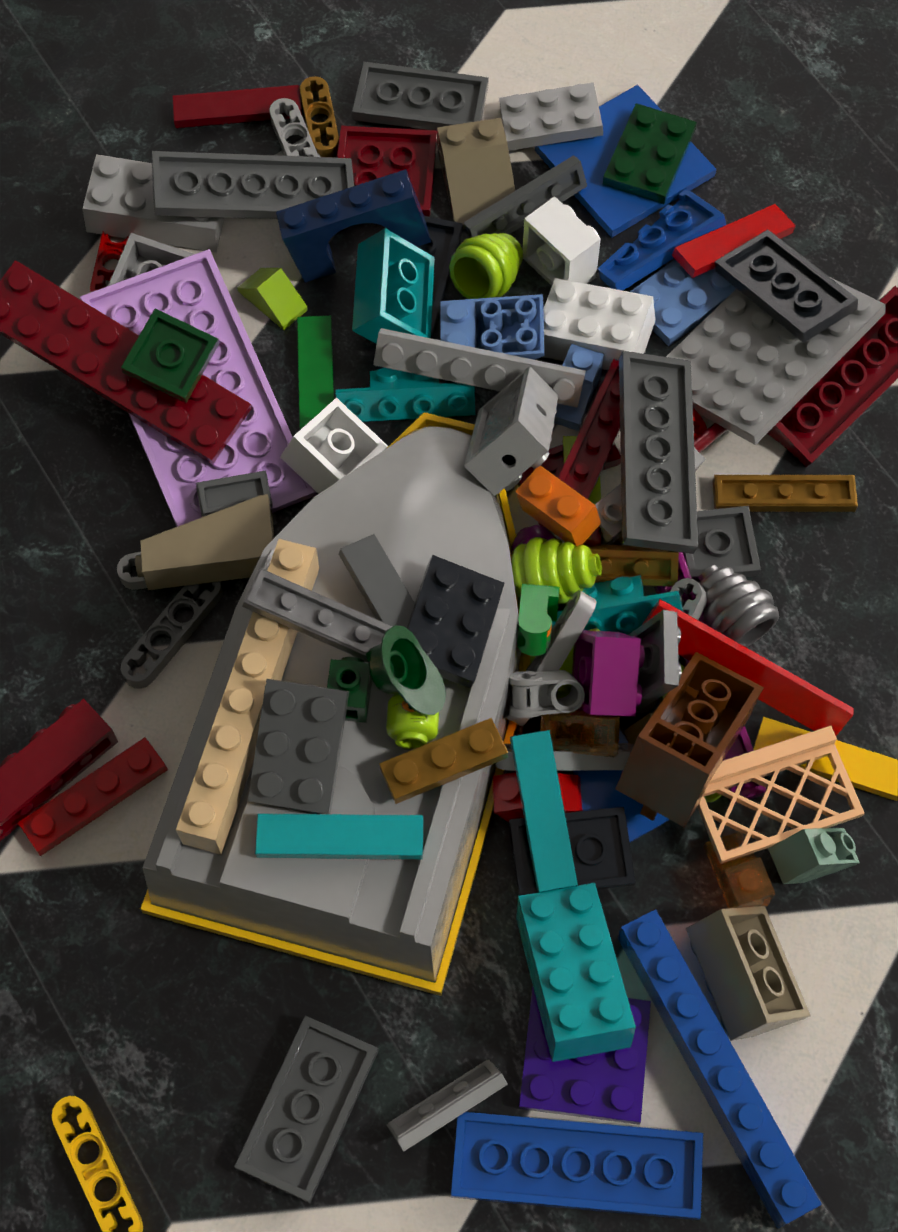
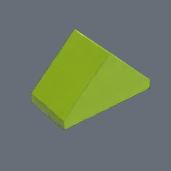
M260 268L237 287V291L282 330H285L297 320V317H300L308 310L307 305L282 268Z

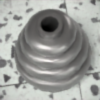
M713 565L700 574L699 580L701 582L699 584L704 588L707 596L703 617L709 627L748 647L763 637L778 621L779 612L777 607L774 606L771 593L760 589L757 582L747 580L745 575L734 573L731 567L726 566L718 568L716 565Z

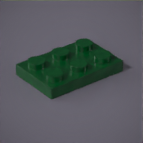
M636 103L603 176L602 185L665 204L695 133L697 122Z

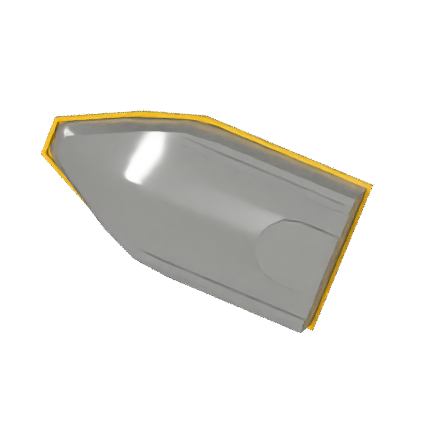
M424 412L384 451L316 495L264 548L235 608L146 856L143 871L148 889L140 909L142 913L441 996L494 809L493 776L504 774V770L497 768L496 763L395 804L380 770L379 763L413 750L397 746L395 740L389 737L386 731L388 700L395 694L382 692L372 680L367 723L345 721L330 814L423 815V860L257 858L255 852L258 814L323 813L248 801L253 764L222 855L183 845L176 832V827L253 612L242 607L258 569L268 570L278 539L316 548L319 571L312 589L313 592L376 619L339 556L340 548L372 534H375L414 602L416 601L432 555L504 582L505 584L475 683L471 688L443 678L446 700L442 710L439 711L438 734L430 742L492 717L503 743L511 744L510 737L515 735L517 724L506 718L513 696L509 678L512 673L526 671L530 665V655L522 653L517 647L520 601L515 591L511 565V546L516 533L506 490L504 488L496 496H493L464 467L475 424ZM298 631L281 680L327 688L331 659L341 660L343 657L355 656Z

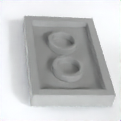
M594 82L499 98L509 151L603 136V124Z

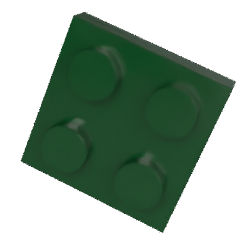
M155 308L121 367L122 373L187 403L219 345V339Z

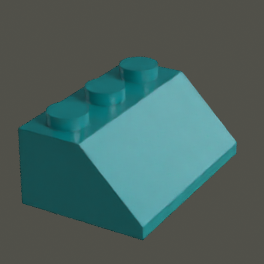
M386 228L359 243L352 331L376 344L380 328L431 338L435 257Z

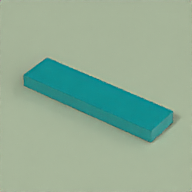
M550 730L511 736L510 741L537 892L576 886L578 883Z
M258 814L255 854L257 858L423 860L424 819L423 815Z

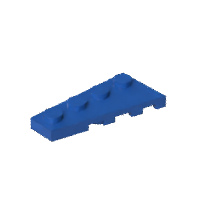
M685 188L679 194L680 200L674 206L669 204L659 212L660 218L652 226L646 224L638 231V238L633 243H625L597 269L600 279L612 289L623 291L640 279L674 259L672 254L675 247L725 226L724 214Z

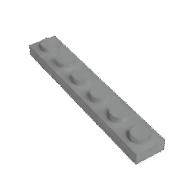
M380 328L373 364L375 366L501 391L531 366L559 395L558 404L578 407L586 371Z

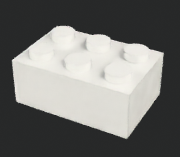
M555 278L544 306L545 356L543 357L564 361L571 344H575L603 353L602 369L608 370L613 359L619 360L623 351L644 354L655 324L653 296Z

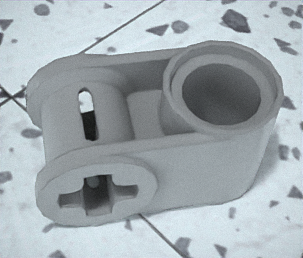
M566 670L521 671L512 673L509 678L513 694V705L509 707V715L513 717L532 718L546 714L570 713L580 708L584 702V688ZM571 684V691L567 696L556 698V692L559 687Z

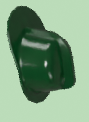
M397 625L389 628L382 638V643L370 648L366 653V658L369 661L370 675L374 684L386 694H400L414 711L422 715H435L442 710L446 700V689L442 676L410 630L404 626Z

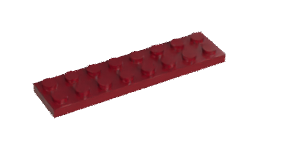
M16 260L0 280V334L212 465L252 408L249 402L203 374L187 403H184L122 373L121 367L139 335Z

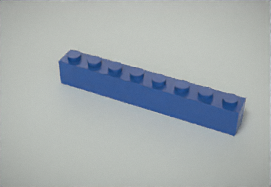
M655 909L622 926L618 935L622 948L777 1229L822 1205L657 910Z

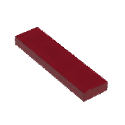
M299 85L173 95L175 128L271 120L270 106L274 101L281 98H288L296 102L302 115ZM281 113L284 119L290 118L286 113Z

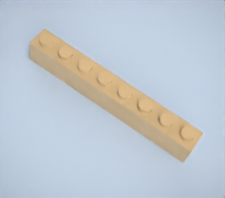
M278 539L267 571L312 591L319 571L317 550L314 547ZM252 612L176 827V832L183 845L222 855L254 761L266 679H282L298 631L255 612Z

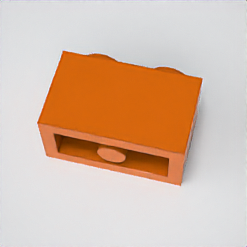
M541 465L515 491L520 506L525 513L562 540L572 542L576 547L583 545L601 524L595 504Z

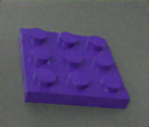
M532 987L519 1109L640 1125L651 1001L628 998L636 1026L631 1048L552 1062L534 988Z

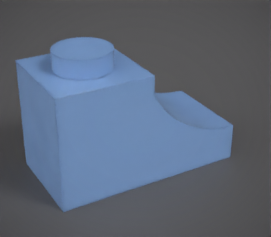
M571 344L562 366L586 370L578 407L557 403V413L554 418L555 424L579 431L601 378L603 353Z

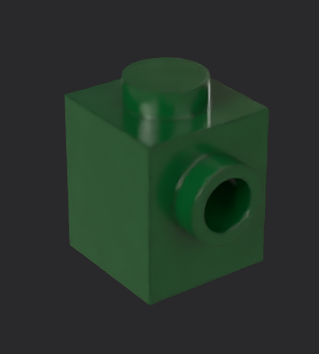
M343 657L341 660L331 659L327 688L349 691L345 721L367 723L372 687L369 663H365L364 660L357 657Z

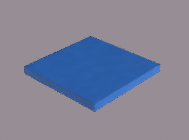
M638 84L599 106L603 124V136L535 147V152L550 169L573 155L581 161L587 187L574 194V196L611 238L678 199L679 194L685 188L691 191L713 178L716 174V168L690 142L665 204L602 185L603 176L635 104H641L662 111Z

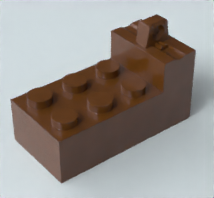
M696 652L683 670L679 686L667 693L638 735L615 790L643 804L640 814L653 821L657 813L685 827L699 805L709 782L748 721L764 687Z

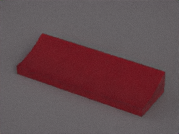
M896 285L878 300L885 304V314L767 433L789 450L805 467L817 459L898 379V288Z

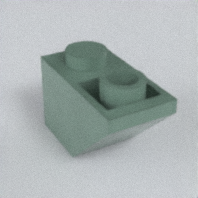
M845 828L803 829L768 848L783 884L805 883L860 863L855 853V843L852 837L846 833Z

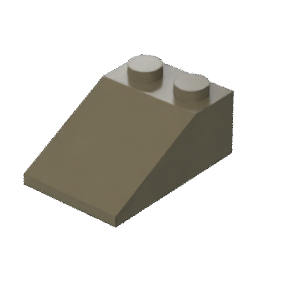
M501 118L437 127V152L453 222L463 223L515 191L508 143Z

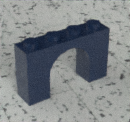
M406 169L276 212L282 240L305 283L336 273L328 242L336 233L352 225L362 223L379 224L415 246L431 242L424 214Z

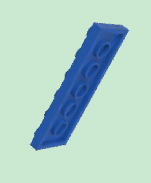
M465 1112L457 1117L451 1198L700 1220L703 1133Z

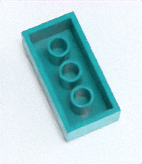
M590 883L518 896L516 920L552 1062L631 1048L636 1026L596 884Z

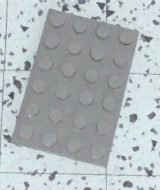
M833 279L858 299V309L803 343L736 288L666 357L691 361L693 408L697 413L756 445L885 314V304Z

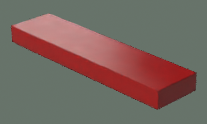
M773 204L675 247L672 256L694 278L714 269L716 260L764 231L769 230L781 239L792 234L796 225L776 204Z

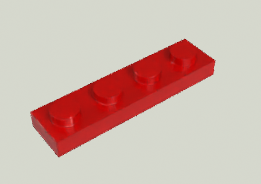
M144 737L19 821L18 824L38 854L42 856L168 769L150 742Z

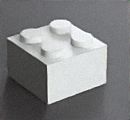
M554 196L524 218L523 259L550 285H553L555 278L588 284L596 278L601 238L593 227L586 226L576 216L574 210L569 205H564Z
M336 398L293 436L280 458L319 494L384 451L388 446Z

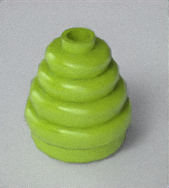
M507 233L482 234L465 239L452 255L449 265L450 277L455 288L467 299L502 297L515 281L522 263L523 250L516 238Z
M535 537L530 539L527 544H519L514 549L511 559L514 586L519 601L522 584L560 587L558 604H565L578 590L583 591L584 588H592L595 584L596 576L602 574L600 557L597 553L592 554L588 546L579 545L576 547L572 542L567 541L563 543L555 538L547 540Z

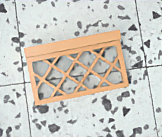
M832 726L722 761L697 806L720 864L772 847L803 829L829 828L862 817L865 814L834 744L837 738ZM828 756L834 769L830 781L810 772L814 760ZM807 763L805 769L799 767V765ZM789 770L802 776L795 793L774 783L779 772ZM772 775L770 781L767 780V779H765V778H763V777ZM836 778H838L840 785L835 784ZM806 779L827 788L820 804L799 795ZM753 781L766 788L760 804L739 795L744 783ZM737 786L735 793L728 790L729 788ZM771 790L791 799L785 816L764 807ZM831 790L845 796L851 810L839 814L824 807ZM718 793L731 799L725 815L722 816L709 810L704 797ZM735 802L756 811L749 828L728 818ZM796 802L817 811L812 823L802 825L789 819ZM760 814L781 823L776 835L767 837L754 831ZM821 814H823V815H825V816L828 817V818L819 820ZM714 820L721 823L718 830ZM725 825L746 835L741 847L729 851L725 850L720 837ZM785 826L793 828L792 830L783 832ZM750 837L757 840L756 842L747 844Z

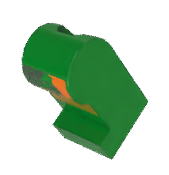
M522 584L517 647L522 653L530 656H539L549 650L552 622L557 621L560 587Z

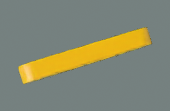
M67 1096L60 1099L52 1110V1122L102 1232H113L118 1227L114 1214L110 1212L104 1217L103 1211L117 1207L123 1200L126 1206L118 1208L121 1217L126 1221L133 1220V1225L128 1228V1231L143 1232L140 1214L91 1109L86 1102L76 1096ZM69 1106L75 1110L81 1109L82 1113L76 1116L81 1129L85 1131L89 1126L91 1127V1132L79 1134L71 1142L69 1137L77 1135L75 1129L68 1122L62 1123V1119L67 1116L65 1109ZM84 1142H96L100 1149L98 1158L93 1163L82 1164L78 1159V1149ZM112 1178L117 1186L115 1196L106 1202L99 1201L95 1196V1186L101 1179Z

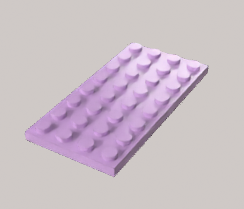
M210 249L80 296L83 302L137 335H140L156 308L218 338L219 345L203 375L251 404V411L213 465L129 414L176 527L202 518L196 489L197 482L266 470L273 503L272 513L317 495V492L280 458L293 438Z

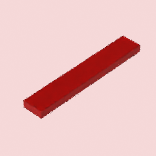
M661 599L658 600L642 623L643 625L662 610L677 612L678 627L681 631L678 655L690 661L697 652L764 687L758 700L813 731L832 726L837 736L853 716L854 708Z

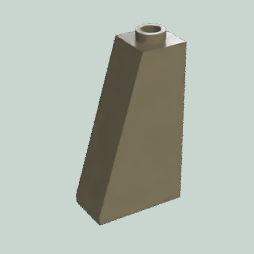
M268 494L254 497L141 540V555L135 556L137 576L144 577L148 590L250 578L264 548L275 538Z

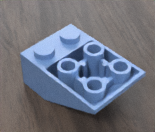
M543 294L441 301V341L533 360L545 356Z

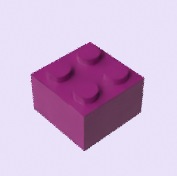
M582 631L574 644L572 675L584 688L585 693L584 702L578 709L590 715L635 716L636 706H640L642 699V688L638 683L639 668H642L645 658L644 647L640 645V638L620 632Z

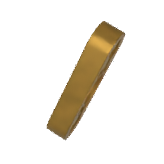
M313 76L306 78L300 85L306 127L319 156L335 158L338 155L339 135L328 84L321 77ZM312 91H317L319 95L318 102H313ZM316 114L328 116V119L322 123L314 122L311 118ZM326 134L328 146L322 145L320 135Z

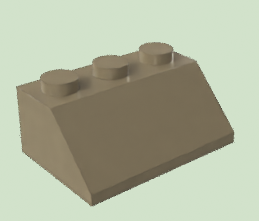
M765 906L720 909L686 928L691 940V949L699 960L705 975L706 986L713 995L719 1010L721 1024L727 1031L731 1041L754 1037L811 1016Z

